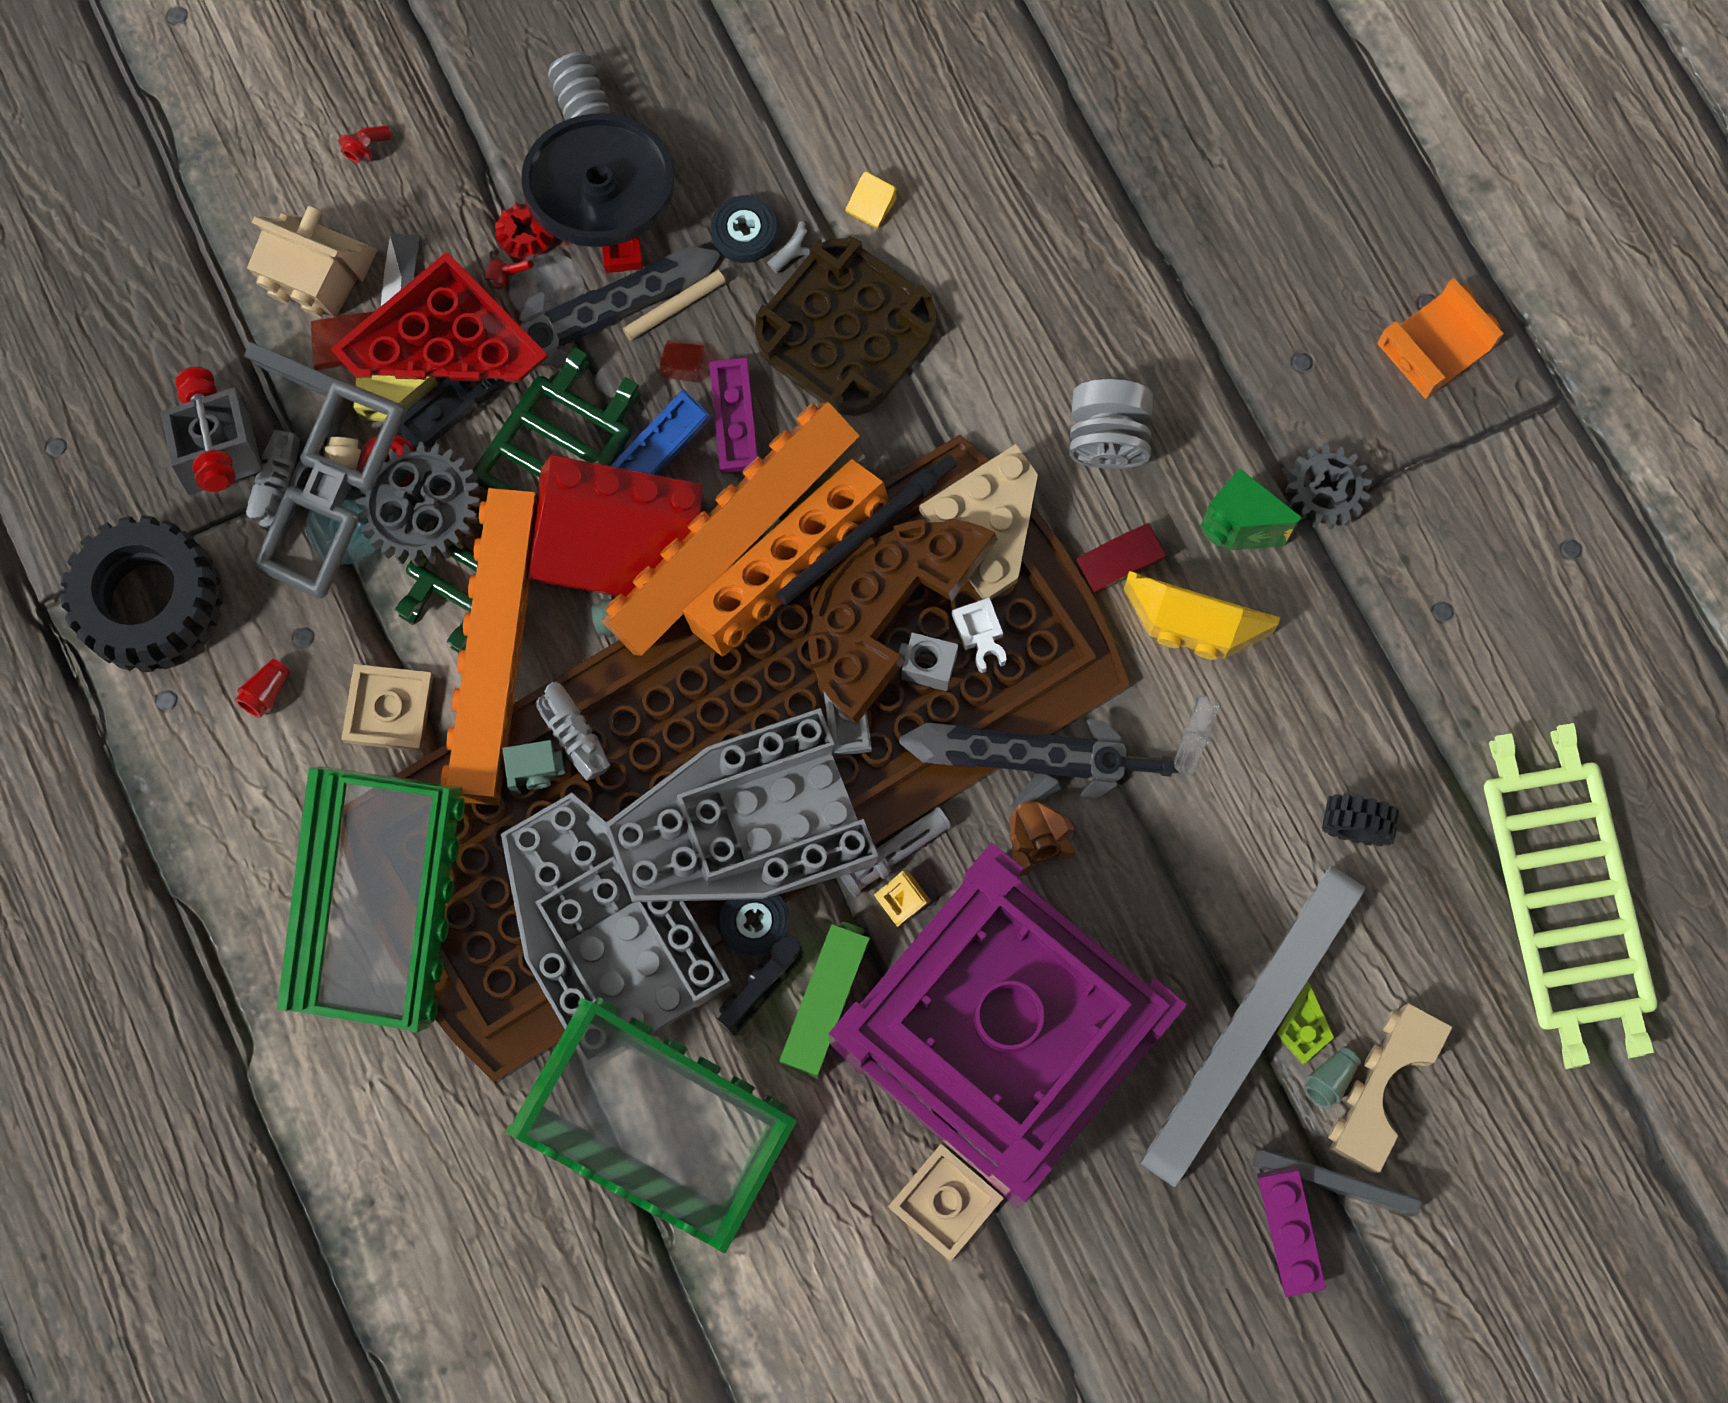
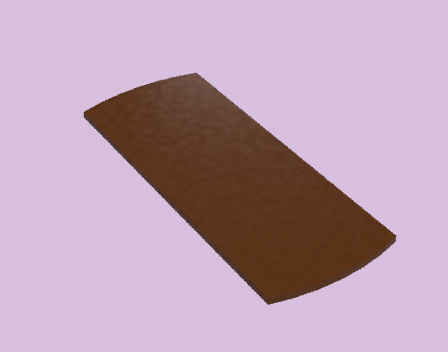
M959 434L883 480L890 501L911 484L910 479L922 469L928 470L945 455H951L957 462V466L937 482V488L926 497H918L870 537L875 540L884 534L894 531L893 526L925 519L919 511L921 504L990 460ZM1033 505L1018 582L991 599L1003 632V637L994 640V643L1000 645L1006 653V663L1004 666H1000L995 655L988 654L984 657L987 667L986 672L981 673L975 662L977 648L973 647L967 650L964 648L952 616V610L982 600L969 580L966 581L952 601L920 583L876 640L899 654L901 644H909L911 634L916 633L958 644V651L947 691L901 680L902 667H900L867 710L872 752L833 756L858 821L864 819L875 847L929 814L936 807H940L1000 769L923 763L900 744L899 739L901 736L925 723L975 727L980 730L1030 735H1055L1129 689L1130 683L1115 641L1091 590L1062 543ZM837 564L787 605L781 604L777 607L770 618L756 626L740 645L732 648L723 657L692 632L683 614L642 656L634 655L618 640L553 679L554 683H560L566 689V692L580 710V715H583L586 725L590 726L592 734H595L610 764V767L604 774L594 779L586 780L567 758L565 750H562L559 745L560 741L555 739L553 736L554 732L550 731L536 707L537 699L542 694L545 695L544 691L552 681L514 703L508 747L551 740L555 751L562 750L566 774L559 775V780L550 781L551 785L546 788L527 789L526 785L520 786L521 794L513 795L508 788L505 770L500 806L465 803L462 819L457 821L455 835L459 839V852L457 859L452 862L450 878L454 880V891L451 900L446 902L444 917L449 922L448 934L440 947L439 958L443 960V972L440 981L435 985L434 999L438 1001L436 1022L454 1044L494 1083L500 1082L556 1047L565 1031L524 958L501 834L570 793H573L605 822H608L708 746L819 708L828 727L824 690L811 664L808 636L811 635L812 608L817 595ZM921 654L915 659L916 664L924 669L931 668L937 663L936 659L930 654ZM446 744L393 777L441 784L442 769L444 765H449L451 750L447 749ZM373 788L344 806L340 838L349 868L365 908L392 960L408 982L432 796ZM813 885L780 895L786 903ZM721 900L683 901L711 949L724 942L717 929L716 919ZM751 909L744 914L747 921L743 926L746 928L759 920L758 917L762 911L757 909L756 913H754Z

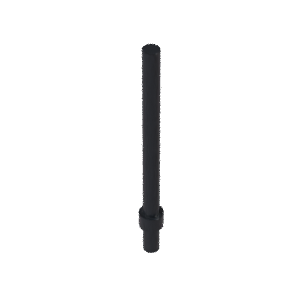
M947 454L928 470L922 469L910 479V485L776 592L778 600L783 605H787L918 497H926L937 488V482L957 466L956 460Z

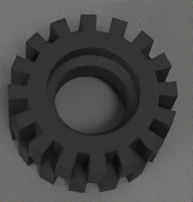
M1335 794L1327 799L1322 831L1332 837L1338 836V839L1351 840V842L1357 844L1361 842L1370 846L1372 844L1389 846L1394 843L1400 811L1395 806H1389V803L1377 802V799H1364L1363 796L1358 795L1352 797L1350 794H1343V796Z

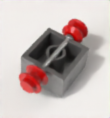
M189 367L182 370L175 379L178 399L182 405L161 411L171 466L188 496L201 491L220 492L229 488L237 479L263 471L251 417L236 388L233 387L217 393L216 386L214 385V376L208 369Z

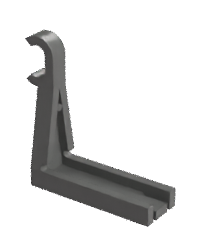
M250 342L244 354L246 358L254 361V366L324 397L327 396L332 383L336 380ZM345 398L342 399L322 447L326 446L328 437H335L354 404L353 401ZM321 448V450H320V452H319V455H321V456H323V449H322V448ZM300 459L292 474L289 487L296 486L301 489L307 473L313 470V468L305 466Z

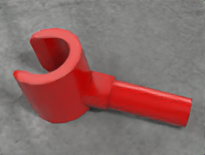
M529 259L514 264H506L498 260H492L488 265L484 280L494 281V288L504 289L509 275L532 269L534 267L533 261Z

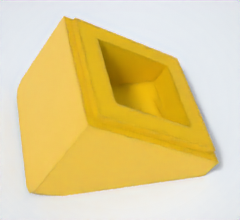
M865 171L852 194L845 212L878 229L896 201V188Z

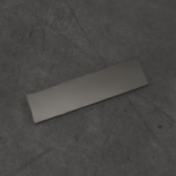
M1261 1149L1254 1154L1252 1167L1264 1171H1272L1298 1165L1302 1183L1408 1217L1417 1216L1421 1205L1419 1198L1266 1149Z

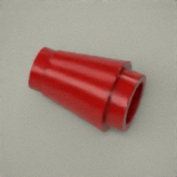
M271 658L267 664L237 689L239 694L235 698V702L244 711L256 718H261L264 713H270L287 676L290 674V670L278 660Z

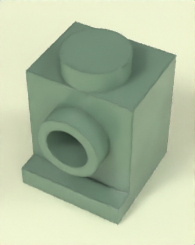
M551 740L502 748L507 784L513 795L521 794L520 786L526 785L527 789L546 788L551 785L550 781L559 780V775L566 774L562 750L555 751Z

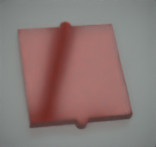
M373 312L347 316L339 314L338 317L311 321L314 369L322 370L342 366L346 368L330 349Z

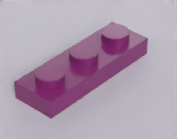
M747 357L709 361L721 474L742 472L757 458Z
M1298 1165L1257 1173L1285 1297L1325 1290L1326 1285Z

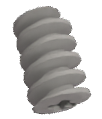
M578 51L564 55L553 61L548 69V77L550 83L553 84V90L558 97V103L563 110L562 113L565 120L581 115L609 114L611 112L609 104L604 102L606 99L604 91L599 90L601 83L598 78L594 77L596 70L593 65L589 64L591 57L587 52Z

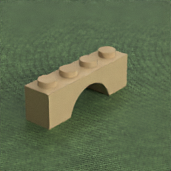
M1409 1003L1401 1007L1399 1011L1392 1009L1382 1027V1030L1387 1035L1381 1047L1375 1044L1364 1063V1066L1369 1068L1363 1082L1357 1080L1347 1096L1346 1102L1351 1104L1345 1118L1343 1119L1339 1116L1331 1127L1328 1138L1333 1142L1328 1151L1370 1174L1380 1173L1398 1137L1384 1114L1383 1093L1390 1077L1402 1067H1427L1435 1063L1452 1029L1450 1025Z

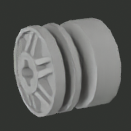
M1116 379L1092 380L1075 387L1072 394L1071 418L1077 424L1071 428L1070 438L1072 441L1070 443L1069 456L1075 462L1082 465L1102 469L1132 468L1148 462L1151 454V446L1148 444L1151 440V431L1146 425L1152 419V391L1139 383Z

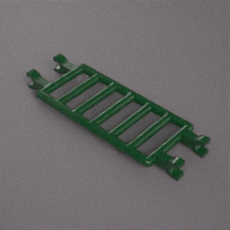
M573 347L566 358L563 368L554 381L545 376H538L534 379L473 468V472L478 478L474 483H478L479 486L487 490L488 488L516 490L489 474L501 455L540 477L541 468L545 463L510 443L522 424L586 462L611 466L632 434L631 428L621 422V420L641 396L640 392L637 391L638 384L625 377L606 410L602 411L570 392L576 381L584 375L590 366V363L586 361L587 354ZM546 394L612 433L613 436L603 451L595 450L531 412L541 396ZM473 510V512L476 513L479 517V511ZM439 521L436 522L432 530L437 527ZM470 523L471 525L475 526L476 528L480 529L481 531L483 530V524H480V523L472 524V523ZM454 545L448 547L452 558L477 572L478 561L474 560V552L464 546L462 549ZM422 556L419 566H415L410 560L406 567L407 575L415 579L416 583L394 609L399 613V617L413 626L433 591L464 610L471 612L473 598H469L468 593L426 569L425 566L429 562L426 556ZM463 621L446 641L451 645L450 648L458 654L460 650H466L467 636L463 634Z

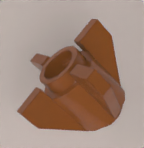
M1025 801L1014 809V813L1009 818L1011 825L1010 840L1012 843V859L1023 868L1021 876H1025L1036 865L1035 862L1049 860L1055 855L1063 858H1071L1075 855L1070 841L1066 838L1074 830L1066 815L1044 803Z

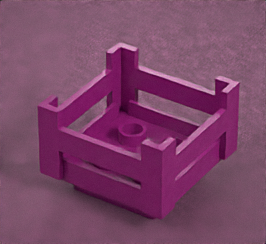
M991 842L966 871L963 884L861 1004L855 1001L828 1035L830 1048L860 1074L864 1073L983 1175L989 1185L1018 1208L1026 1202L1052 1170L1054 1164L1187 1004L1155 977L1147 985L1021 881L1023 868ZM869 1056H871L876 1062H878L882 1067H884L889 1073H891L896 1079H898L903 1085H905L910 1091H912L917 1097H919L924 1103H926L931 1109H933L938 1115H940L945 1121H947L952 1127H954L959 1133H961L966 1139H968L973 1145H975L980 1151H982L987 1157H989L994 1163H996L998 1167L992 1164L987 1158H985L980 1152H978L973 1146H971L966 1140H964L959 1134H957L952 1128H950L945 1122H943L938 1116H936L931 1110H929L924 1104H922L917 1098H915L910 1092H908L903 1086H901L896 1080H894L889 1074H887L882 1068H880L875 1062H873L869 1058Z

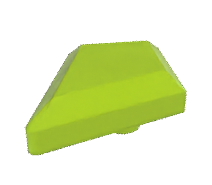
M1306 982L1275 1034L1302 1065L1308 1062L1334 1038L1308 982Z

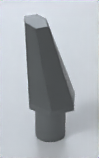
M1035 774L1012 803V808L1015 809L1025 801L1041 802L1060 790L1059 776Z

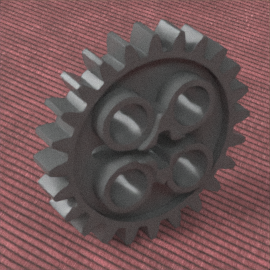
M419 442L416 452H412L409 446L404 444L403 455L400 456L392 449L389 450L391 461L388 463L384 462L374 487L368 491L360 489L366 497L355 500L356 505L361 510H364L358 513L359 522L364 525L360 529L366 538H371L369 543L375 550L381 548V553L387 559L395 554L396 560L402 565L408 556H410L415 566L420 565L422 556H426L431 564H435L436 553L441 552L447 559L450 558L448 547L454 545L462 549L463 545L459 540L460 536L473 537L474 534L468 527V524L479 523V517L473 512V510H479L481 503L480 499L476 497L482 493L478 483H474L478 479L472 469L467 470L469 465L463 457L457 460V456L452 449L443 454V450L437 443H435L430 452H428L423 442ZM415 477L409 486L400 487L404 479ZM451 486L448 493L436 496L441 487ZM402 512L401 517L397 521L388 522L389 517L393 513ZM439 521L435 529L424 532V528L429 522ZM413 527L412 533L407 535V533L410 532Z

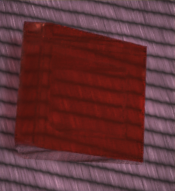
M667 340L659 365L660 376L698 383L704 345Z

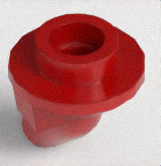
M388 125L363 128L356 134L341 135L338 139L342 147L340 151L346 158L355 163H360L361 160L369 162L372 158L369 143L390 140L391 131Z

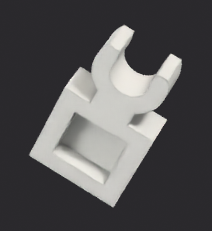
M990 598L952 610V616L965 650L976 647L978 650L975 661L978 670L981 673L986 672L987 667L984 657L988 654L995 655L1000 666H1004L1006 663V653L1000 645L994 643V640L1003 637V632Z

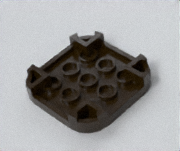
M851 236L848 239L834 238L822 242L820 239L809 248L810 254L771 301L766 306L761 305L756 314L755 340L760 355L781 374L821 403L829 402L838 413L858 416L871 412L880 405L929 346L935 334L936 309L932 301V295L923 285L917 288L862 248V241Z

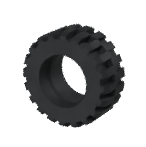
M132 516L119 518V525L114 527L107 522L98 527L100 534L93 539L87 535L80 542L83 546L80 553L72 552L67 561L72 568L70 573L64 572L62 574L60 584L67 590V593L60 595L61 607L68 612L65 619L69 627L77 633L76 637L106 662H113L121 669L131 671L135 666L141 672H154L155 664H159L164 669L176 666V658L183 656L187 660L196 654L192 648L199 641L205 645L211 637L207 632L209 625L217 626L220 613L215 609V605L220 606L223 604V592L217 587L221 583L219 573L212 565L213 561L194 538L186 531H181L172 522L164 520L160 523L152 516H142L138 523ZM156 564L170 568L174 574V590L169 603L159 615L147 622L135 625H125L115 621L111 612V600L116 586L126 574L145 565Z

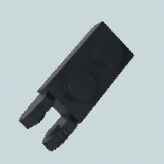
M447 377L405 412L398 432L411 444L415 451H417L419 442H423L428 448L478 407L477 404L483 403L489 396H492L499 387L496 380L488 378L468 393L463 387L470 385L473 381H455Z
M787 935L786 937L783 936L780 942H776L772 947L771 960L766 965L761 963L756 966L747 977L746 982L749 984L739 995L734 993L729 996L720 1007L719 1012L721 1015L717 1020L732 1036L737 1035L788 978V975L797 967V963L801 962L804 952L797 937L794 938L793 935Z

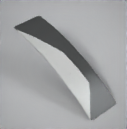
M390 235L384 270L381 306L414 279L420 240L419 235Z

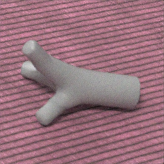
M799 222L797 230L789 242L767 262L775 273H778L795 257L810 254L809 248L801 246V242L807 233L805 222Z

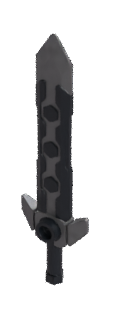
M688 246L602 288L591 290L547 310L544 315H541L544 292H540L528 298L519 317L521 321L519 326L548 354V358L542 363L562 368L568 354L556 347L564 346L634 311L684 291L710 274L720 254L716 250Z
M1087 720L1093 738H1096L1097 741L1046 734L1030 735L980 730L975 727L925 723L901 736L899 739L900 744L923 763L964 767L980 766L1087 779L1091 777L1094 779L1089 781L1080 794L1081 798L1098 799L1117 786L1116 781L1123 777L1124 770L1158 773L1161 776L1171 777L1174 768L1173 757L1163 756L1162 758L1126 755L1124 744L1119 742L1121 737L1104 720Z

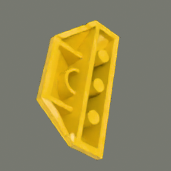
M1129 571L1124 585V591L1149 636L1158 638L1157 642L1169 648L1184 646L1193 649L1196 655L1209 660H1216L1218 657L1225 659L1271 636L1280 620V617L1256 611Z

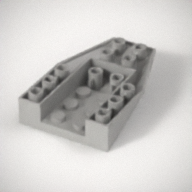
M820 708L706 747L604 824L632 902L764 899L874 866L878 854L864 819L858 821L832 755L835 744Z
M570 793L501 834L525 961L564 1029H566L578 1008V1002L581 998L594 1003L596 998L600 997L619 1008L616 1016L629 1023L631 1017H634L652 1027V1035L732 987V984L683 901H631L604 824L607 822L573 793ZM590 1023L576 1050L585 1066L592 1071L631 1046Z

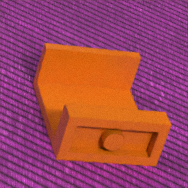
M1452 278L1448 281L1442 294L1401 324L1395 321L1385 328L1377 344L1426 400L1492 351L1504 333L1501 331L1497 319L1493 315L1485 313L1476 303L1473 292L1467 286L1461 285L1455 278Z

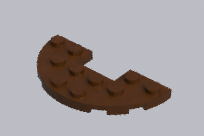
M925 519L909 521L893 526L894 531L884 534L875 540L872 537L868 538L843 558L832 570L822 585L812 608L813 621L811 635L808 636L811 664L814 667L818 681L828 698L845 717L857 725L903 665L904 661L901 655L876 640L918 585L922 583L952 601L998 541L995 532L983 526L956 519H949L948 522L927 523Z

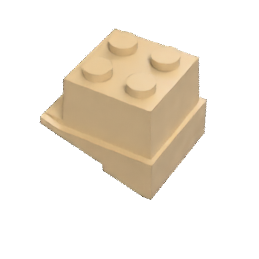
M310 206L307 207L303 218L281 213L278 219L254 216L251 223L257 225L262 231L247 269L257 278L256 284L268 290L267 295L277 301L288 304L291 299L302 304L300 308L313 316L322 318L325 313L336 318L356 280L364 281L378 250L319 225L318 222L322 212Z

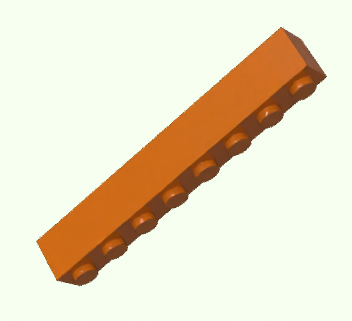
M829 402L818 404L817 406L814 403L808 405L796 417L799 424L790 433L787 430L781 432L769 444L773 450L763 460L760 457L755 458L742 471L746 477L736 487L733 484L728 485L715 498L718 505L709 514L703 511L688 525L691 532L681 542L676 538L660 553L664 559L654 569L648 566L633 580L636 587L626 597L620 594L605 608L608 615L601 622L634 655L642 656L684 614L682 610L716 581L860 436Z
M488 488L487 501H481L479 523L483 524L482 537L476 538L474 543V560L478 561L476 575L470 576L468 586L469 598H473L471 612L465 613L463 620V634L467 636L466 650H460L458 656V673L462 674L460 688L454 689L452 697V709L454 712H457L455 726H450L447 733V749L451 750L450 763L443 766L441 784L462 787L461 797L464 798L465 803L500 806L505 772L502 748L508 747L530 588V580L526 579L537 504L535 492Z

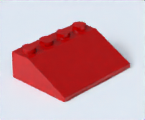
M550 455L541 468L526 580L614 596L623 594L626 597L636 587L633 583L636 576L648 566L654 569L664 559L660 555L664 548L676 538L681 542L691 532L688 525L700 514L703 484Z

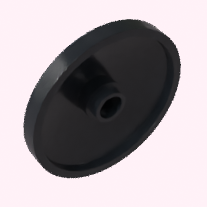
M587 114L556 124L535 141L524 160L521 182L526 206L534 220L544 230L554 237L571 244L604 247L632 240L648 231L661 219L673 196L674 173L672 160L666 146L649 128L637 121L619 115Z

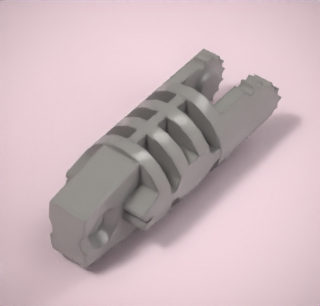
M278 430L273 432L261 458L263 471L258 472V475H256L255 485L252 487L248 501L246 516L266 531L272 524L284 493L289 487L292 472H294L296 467L300 438L291 432Z
M552 681L546 687L545 695L542 694L537 699L536 707L550 731L554 732L553 736L555 739L560 741L559 745L562 750H565L567 758L586 780L594 779L604 774L610 767V764L595 734H592L590 726L586 725L583 715H580V710L566 692V689L560 683Z

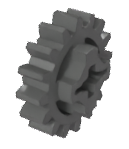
M1324 444L1320 454L1313 447L1309 448L1306 453V459L1298 456L1294 463L1296 469H1290L1287 475V479L1292 481V483L1287 485L1285 493L1295 495L1289 506L1290 508L1299 506L1302 508L1299 515L1301 520L1305 519L1308 515L1313 517V527H1317L1320 521L1324 520L1328 529H1333L1337 519L1346 526L1351 520V515L1359 517L1363 511L1361 505H1366L1371 495L1364 491L1369 489L1372 481L1370 479H1362V476L1368 469L1367 466L1357 467L1354 464L1358 457L1356 453L1349 458L1343 456L1344 447L1342 446L1338 448L1336 453H1331L1329 445ZM1309 471L1311 473L1309 478L1312 483H1309L1308 487L1304 488V476ZM1323 482L1327 486L1326 488L1321 487ZM1333 485L1336 486V488L1333 491L1332 488L1329 486ZM1352 485V499L1347 502L1348 496L1345 491Z

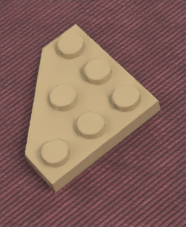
M1016 444L919 506V511L928 523L948 522L949 519H956L983 526L996 533L998 541L968 579L982 600L986 598L991 600L1018 582L1038 474Z

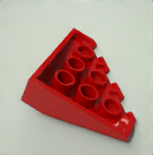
M447 251L330 349L356 378H372V375L395 376L396 379L426 380V377H449L450 380L480 381L481 378L504 379L505 382H520L548 358V354Z

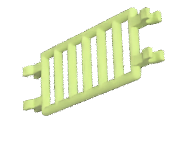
M1574 723L1558 725L1556 727L1557 730L1550 732L1553 745L1558 753L1561 768L1519 774L1512 733L1496 736L1494 741L1489 742L1492 756L1496 761L1499 778L1487 780L1484 784L1485 796L1538 1023L1545 1030L1558 1028L1565 1069L1590 1064L1586 1047L1582 1041L1579 1024L1621 1017L1626 1036L1625 1045L1628 1059L1654 1053L1650 1037L1645 1029L1642 1014L1653 1012L1657 1008L1656 994L1601 769L1596 763L1581 764ZM1584 779L1587 781L1591 798L1589 803L1507 816L1502 793ZM1596 818L1601 841L1519 855L1515 853L1511 836L1512 831ZM1605 856L1610 880L1525 894L1520 870ZM1611 895L1615 896L1620 919L1534 933L1529 909ZM1624 934L1629 958L1543 972L1538 951L1540 948ZM1629 974L1634 975L1639 998L1558 1012L1552 1011L1547 988Z

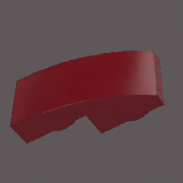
M1147 523L1098 546L1076 560L1093 592L1098 594L1126 578L1129 571L1139 574L1168 556L1150 523Z

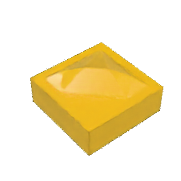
M908 870L899 873L874 894L897 927L903 925L931 902Z

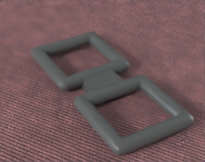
M335 380L332 383L300 457L301 462L305 466L313 468L304 490L296 486H290L286 489L256 558L255 568L257 571L316 598H324L328 594L359 522L358 514L342 507V504L351 485L365 491L371 490L374 487L405 415L403 405L342 380ZM343 398L387 415L363 472L319 455ZM297 504L340 522L316 580L273 561Z

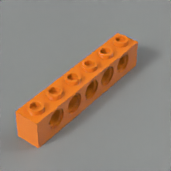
M853 459L849 460L682 610L692 632L722 657L732 648L740 645L756 626L770 618L774 610L782 604L778 600L776 592L889 502L884 482Z

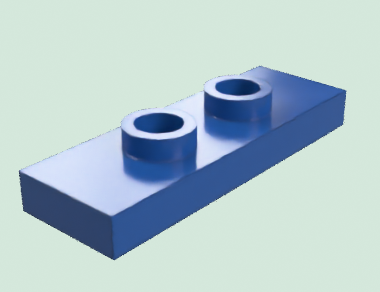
M683 389L612 463L611 467L658 476L713 417Z

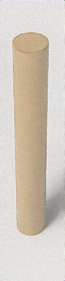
M716 270L623 328L624 333L632 341L726 283L724 276L719 270Z

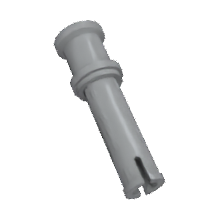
M936 807L932 812L904 829L880 847H875L878 858L872 868L841 876L842 882L855 898L861 895V889L879 877L882 879L888 877L891 872L890 868L920 849L947 829L952 828L948 818L939 807Z

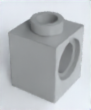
M912 633L909 644L902 643L899 650V655H901L904 661L901 666V680L947 691L957 657L958 644ZM921 654H930L936 659L937 663L931 668L924 669L916 664L915 659Z

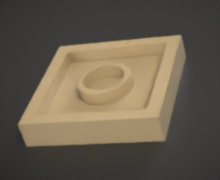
M354 664L341 740L348 744L422 752L434 678L433 674L424 671Z
M940 1144L888 1208L951 1262L1002 1201L1003 1197Z

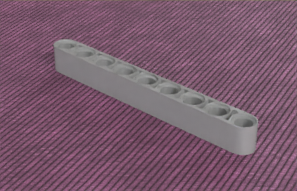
M1332 865L1328 868L1139 1163L1171 1186L1175 1187L1357 904L1366 888L1365 886Z

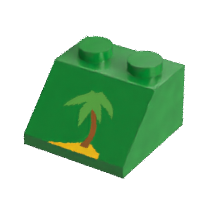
M1239 468L1210 502L1200 527L1204 529L1205 536L1217 546L1224 545L1229 550L1283 547L1290 540L1301 516Z

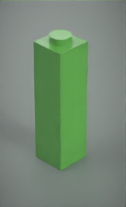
M842 922L841 927L831 924L779 1060L782 1066L819 1079L830 1050L828 1033L843 1016L870 944V939L863 936L864 929L847 922Z

